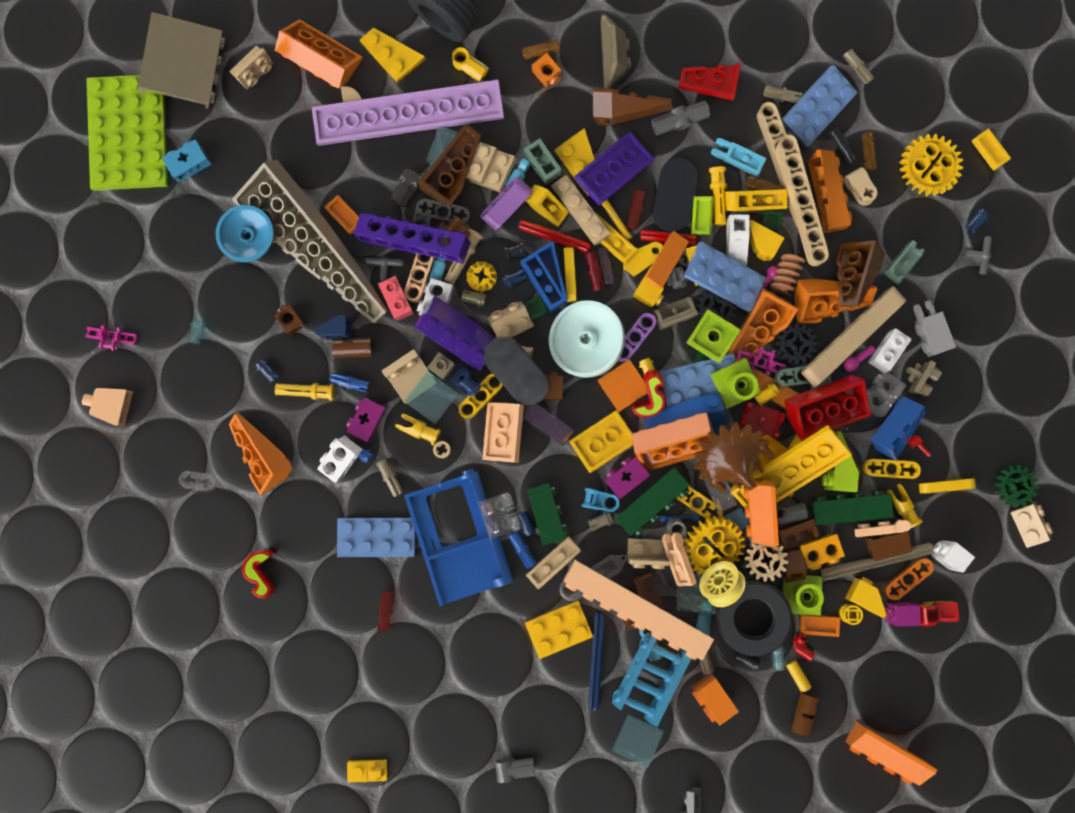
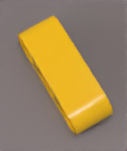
M493 373L483 380L478 391L486 392V399L478 401L476 399L477 393L473 396H468L459 406L461 416L466 419L475 417L502 389L503 385L501 382L498 387L490 386V380L496 378ZM464 406H473L472 414L465 415L463 413Z

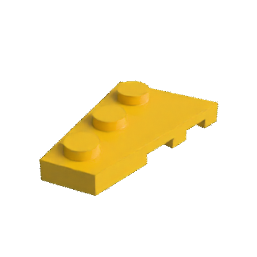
M585 128L554 150L556 156L573 178L595 160ZM577 182V184L580 186V188L583 190V192H584V193L586 194V196L588 197L589 194H588V193L582 188V186Z

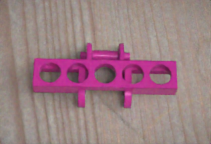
M101 325L102 329L87 327L88 332L85 337L99 339L100 349L107 347L115 351L118 347L117 342L132 345L137 343L138 335L122 332L121 327H117V331L106 330L105 325ZM92 330L97 332L96 336L90 335ZM110 333H115L113 340L109 338ZM121 335L125 336L124 340H120ZM129 336L134 337L133 342L128 341ZM105 341H112V344H107Z
M763 347L758 349L757 355L739 350L736 358L738 361L741 359V354L747 355L746 359L751 365V370L755 369V365L764 368L767 375H769V371L777 373L786 367V364L773 360L775 351L772 350L770 353L764 351ZM750 357H754L752 362L749 361ZM764 359V363L758 365V360ZM780 365L782 367L780 370H776L775 366Z

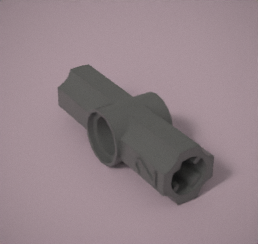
M706 101L688 107L680 106L671 110L668 114L653 118L651 120L652 128L656 136L675 129L680 131L688 128L692 123L710 118V109Z
M802 502L784 507L776 505L777 517H779L777 518L778 530L782 529L785 524L807 520L808 518L806 506Z

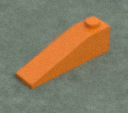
M762 287L752 311L747 313L740 327L741 331L727 354L733 353L735 361H737L736 358L739 350L757 354L758 349L772 341L779 332L789 326L798 308ZM745 354L740 355L741 359L747 357Z
M235 413L229 423L237 446L242 447L244 454L242 459L244 464L248 463L252 473L249 476L259 494L264 495L284 481L293 468L290 461L286 459L285 455L239 413Z

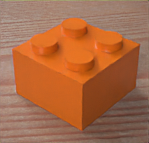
M712 674L705 675L691 685L694 689L691 693L700 706H706L703 710L712 723L716 721L720 726L739 712Z

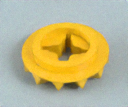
M477 261L467 271V282L476 291H488L496 283V270L486 261ZM484 269L485 276L489 278H483L479 284V277L474 274H480Z

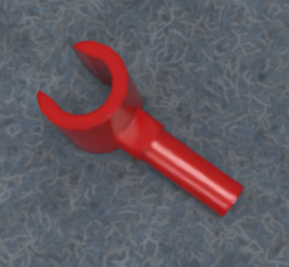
M912 435L908 441L911 448L918 446L929 457L931 453L923 446L922 439L919 436Z

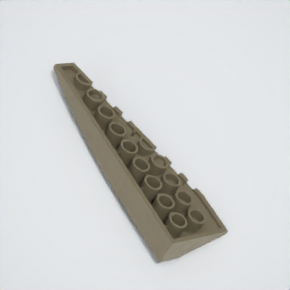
M279 161L264 162L232 198L233 202L237 206L250 205L262 210L272 222L274 229L273 243L280 245L285 253L291 254L296 258V262L316 278L326 282V286L331 290H336L342 295L341 298L346 302H351L356 310L371 322L376 323L387 310L352 255Z

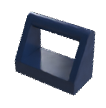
M346 315L336 316L317 327L314 333L323 340L352 339V321Z

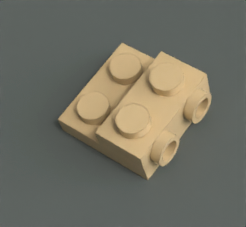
M479 142L466 179L469 182L501 193L515 164L516 157L498 151L496 147Z

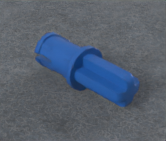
M335 372L332 373L330 378L331 383L347 387V390L354 389L367 393L369 381L354 378L353 375L349 377Z
M519 531L509 535L508 538L516 550L515 553H518L526 568L534 566L536 561L528 549L529 545L525 544Z

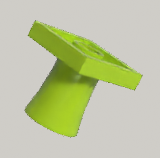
M707 309L686 343L717 363H721L741 330ZM708 336H712L714 341H710Z
M742 358L710 373L717 392H720L725 409L761 393L758 381L753 375L746 358Z
M782 574V593L790 604L792 614L821 616V606L824 601L822 576L806 575L805 580L786 583L784 574Z

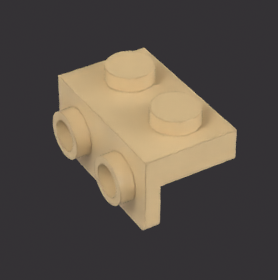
M521 301L513 302L503 310L494 311L488 317L496 337L511 338L534 326Z
M1036 501L1010 512L1027 548L1050 541L1051 534H1053L1052 527L1049 522H1045L1043 518L1045 516L1044 510L1041 505H1037Z

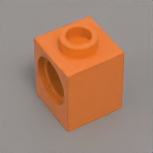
M547 53L532 64V72L546 88L550 85L554 86L561 79V69ZM550 69L552 74L546 75L543 71Z

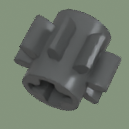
M683 267L672 270L667 279L668 286L672 285L673 289L687 286L689 279L684 277L686 271L683 270Z

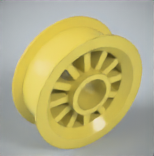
M722 561L713 564L703 573L699 588L702 595L712 605L726 607L741 597L745 590L746 580L733 563Z

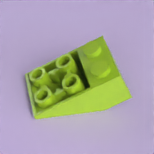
M836 431V435L847 446L842 432ZM852 456L823 474L822 486H824V490L858 491L859 472Z

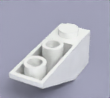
M729 215L726 220V255L747 267L749 215Z

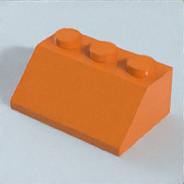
M771 479L755 480L757 487L749 491L745 486L743 487L744 498H748V506H745V516L749 518V525H746L747 537L751 538L752 543L779 546L775 486Z

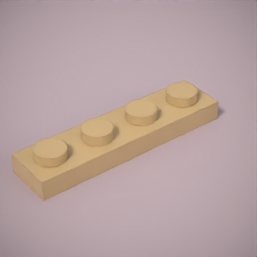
M567 175L551 185L553 191L594 246L610 236V232Z

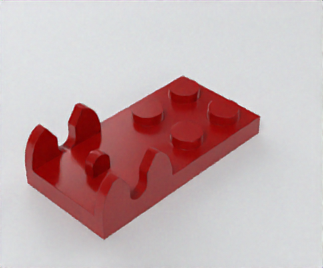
M746 401L738 425L740 430H742L747 424H750L752 427L751 433L761 430V437L769 435L777 440L779 436L778 429L785 419V413Z

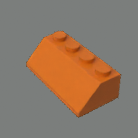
M300 19L279 31L275 51L283 57L292 60L298 66L307 69L316 77L322 78L338 89L350 80L363 58Z
M699 413L689 418L678 419L672 423L660 424L654 428L633 433L632 440L635 455L646 471L696 458L694 453L703 450L699 442L710 441L708 432H714L707 413Z
M857 721L845 741L850 745L849 749L858 755L861 753L867 755L866 759L875 765L878 762L884 765V770L892 775L895 773L900 774V779L910 785L914 782L920 786L937 772V769L925 760Z

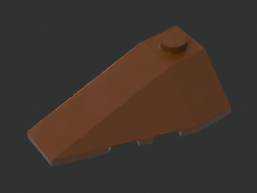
M593 88V117L600 126H609V124H618L673 110L672 99L650 95L641 98V96L630 92L628 95L618 94L619 90Z
M465 124L420 180L419 189L433 200L450 207L463 189L481 135Z
M876 240L842 243L840 245L836 258L840 307L860 306L880 272L885 253Z

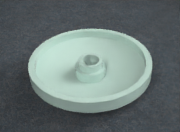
M580 301L566 307L554 320L549 333L550 352L558 366L574 376L584 378L601 375L612 368L620 358L625 342L624 328L619 317L609 307L596 301Z

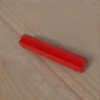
M642 229L640 239L665 243L671 233ZM679 234L689 241L687 246H695V235Z

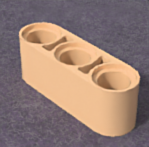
M416 254L404 291L409 302L416 304L423 299L424 287L426 282L429 281L435 260L434 257H431L427 262L421 261L422 255ZM424 272L425 276L423 279L417 280L415 279L416 273ZM411 290H418L419 294L416 298L409 297Z

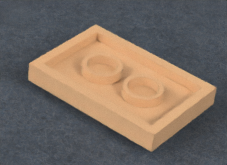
M488 403L482 460L519 463L524 405Z

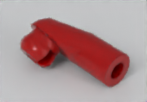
M802 633L796 634L793 639L795 652L811 661L815 653L806 648L805 640H807V637Z

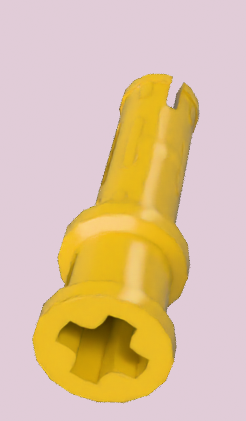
M723 166L709 168L712 181L710 188L713 190L715 226L727 224L724 192L727 187L724 173L726 167Z
M276 383L275 395L311 397L313 400L323 398L333 401L335 385Z

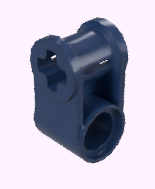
M463 365L450 378L468 396L475 395L481 388V384Z

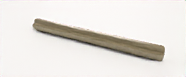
M931 543L913 546V552L879 561H874L873 557L825 568L821 570V576L826 581L933 554L934 547Z

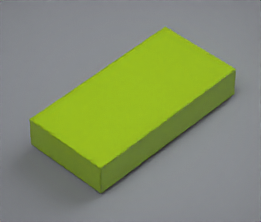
M694 196L692 235H711L713 196Z

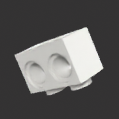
M433 278L430 279V282H426L423 291L425 297L424 300H420L417 311H420L419 315L422 314L433 298V290L436 287L443 289L442 294L437 297L449 304L454 290L453 285Z
M896 328L888 331L868 363L882 373L890 371L912 339Z
M345 435L340 439L335 438L329 446L331 450L321 457V464L318 467V470L334 483H337L345 476L363 450ZM341 447L345 449L346 454L342 452Z
M944 540L939 541L934 546V553L931 554L933 558L947 569L962 573L975 558L958 543Z

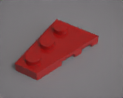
M741 63L726 67L724 65H717L714 68H706L705 66L682 68L678 89L733 100Z

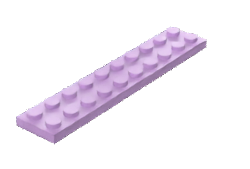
M498 80L312 107L316 143L318 146L504 119Z

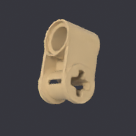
M860 167L844 177L845 185L859 205L867 206L876 198L877 189L864 168Z

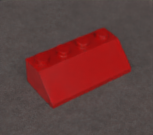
M854 375L784 399L787 417L801 441H804L827 425L834 430L871 416L865 380Z

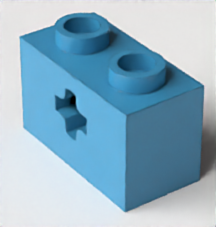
M196 140L184 143L183 147L168 152L162 158L172 177L177 182H181L211 165L205 151Z

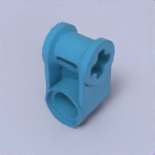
M585 488L586 496L581 507L613 512L619 507V499L615 495ZM593 494L592 503H590L591 495ZM609 497L616 500V506L612 509L607 508L605 505V501Z

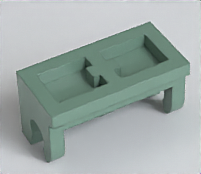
M914 240L904 246L883 272L897 285L900 284L925 252L924 249L919 250L915 247L917 243Z

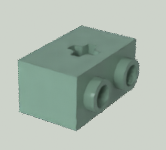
M540 138L524 148V156L545 186L561 176L560 166Z

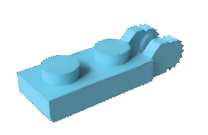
M717 138L716 143L729 150L727 153L713 148L711 151L713 156L724 159L723 161L758 177L766 161L765 157L734 142L730 143L722 138Z

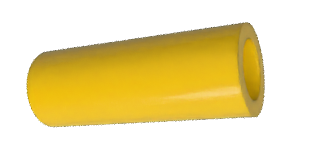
M796 659L787 662L786 667L800 691L803 693L811 689V685Z

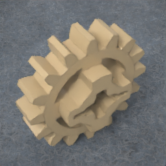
M753 543L751 544L753 550L747 549L746 551L750 557H745V560L749 561V564L745 567L752 569L749 574L753 575L755 573L756 580L763 577V582H766L767 578H770L773 582L775 575L780 578V571L785 572L787 570L783 567V565L788 564V561L783 559L787 556V553H781L783 546L779 548L764 544L756 546ZM767 548L773 549L776 554L768 552ZM759 550V558L753 561L755 552ZM764 554L772 560L769 562V568L766 563L761 562ZM780 561L778 569L774 571V563ZM761 567L765 569L767 574L759 572L756 568Z

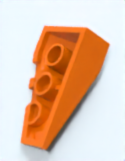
M821 279L798 280L794 293L795 307L798 308L796 312L798 325L818 323L824 317L830 315L835 317L839 315V312L845 310L853 311L873 303L877 287H870L860 306L840 307L839 282Z

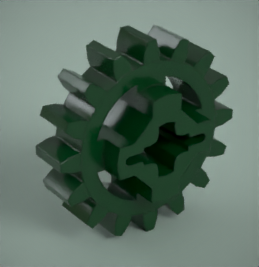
M1014 465V468L1013 466H1007V471L1000 470L1002 476H996L995 478L999 482L994 483V486L998 487L995 494H1001L999 500H1006L1005 505L1012 504L1013 507H1019V505L1026 506V502L1032 503L1031 496H1037L1038 494L1034 490L1039 489V486L1034 484L1038 479L1032 478L1034 472H1027L1028 468H1021L1020 465ZM1017 473L1013 478H1009L1010 475ZM1020 494H1024L1023 497L1016 499Z

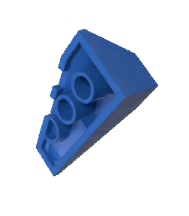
M720 392L688 400L665 408L661 413L653 417L644 418L646 428L651 429L660 424H668L699 413H707L714 433L719 434L721 425L727 428L725 409Z

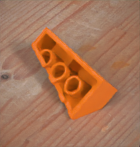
M820 149L816 150L810 157L808 166L823 232L829 233L847 229L851 225L852 215L846 205L848 204V197L843 192L844 180L838 170L840 165L839 159L835 157L834 151Z

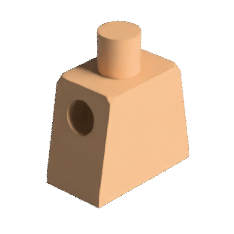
M96 388L94 395L84 394L82 405L90 406V415L113 425L124 427L133 391Z

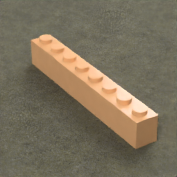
M575 559L563 579L566 582L565 587L574 592L577 589L583 592L582 596L592 602L594 599L601 602L600 607L609 612L611 609L618 612L616 616L625 621L629 618L635 622L634 626L642 631L645 628L652 631L651 636L660 641L663 638L669 641L668 645L677 651L680 648L687 651L685 655L695 661L697 658L703 661L714 640L707 634Z

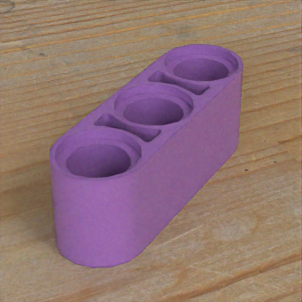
M519 177L514 178L482 212L480 217L491 228L497 230L529 197L532 189Z
M645 313L640 316L626 334L624 348L627 349L628 356L625 358L620 356L619 362L628 361L655 327L656 319L654 315ZM648 318L652 323L651 327H644L642 319ZM632 333L638 334L640 341L632 342L630 335Z

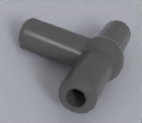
M991 236L984 237L982 251L966 250L965 254L966 257L981 259L979 274L982 275L987 274L988 263L991 258Z
M387 257L366 258L365 263L366 265L381 266L380 281H385L388 279V266L403 267L404 260L389 259Z

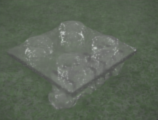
M509 492L478 502L490 540L520 529L519 525L521 523L518 516L514 517L518 513H513L512 511L516 507H511L514 504L511 498L512 495L510 496Z

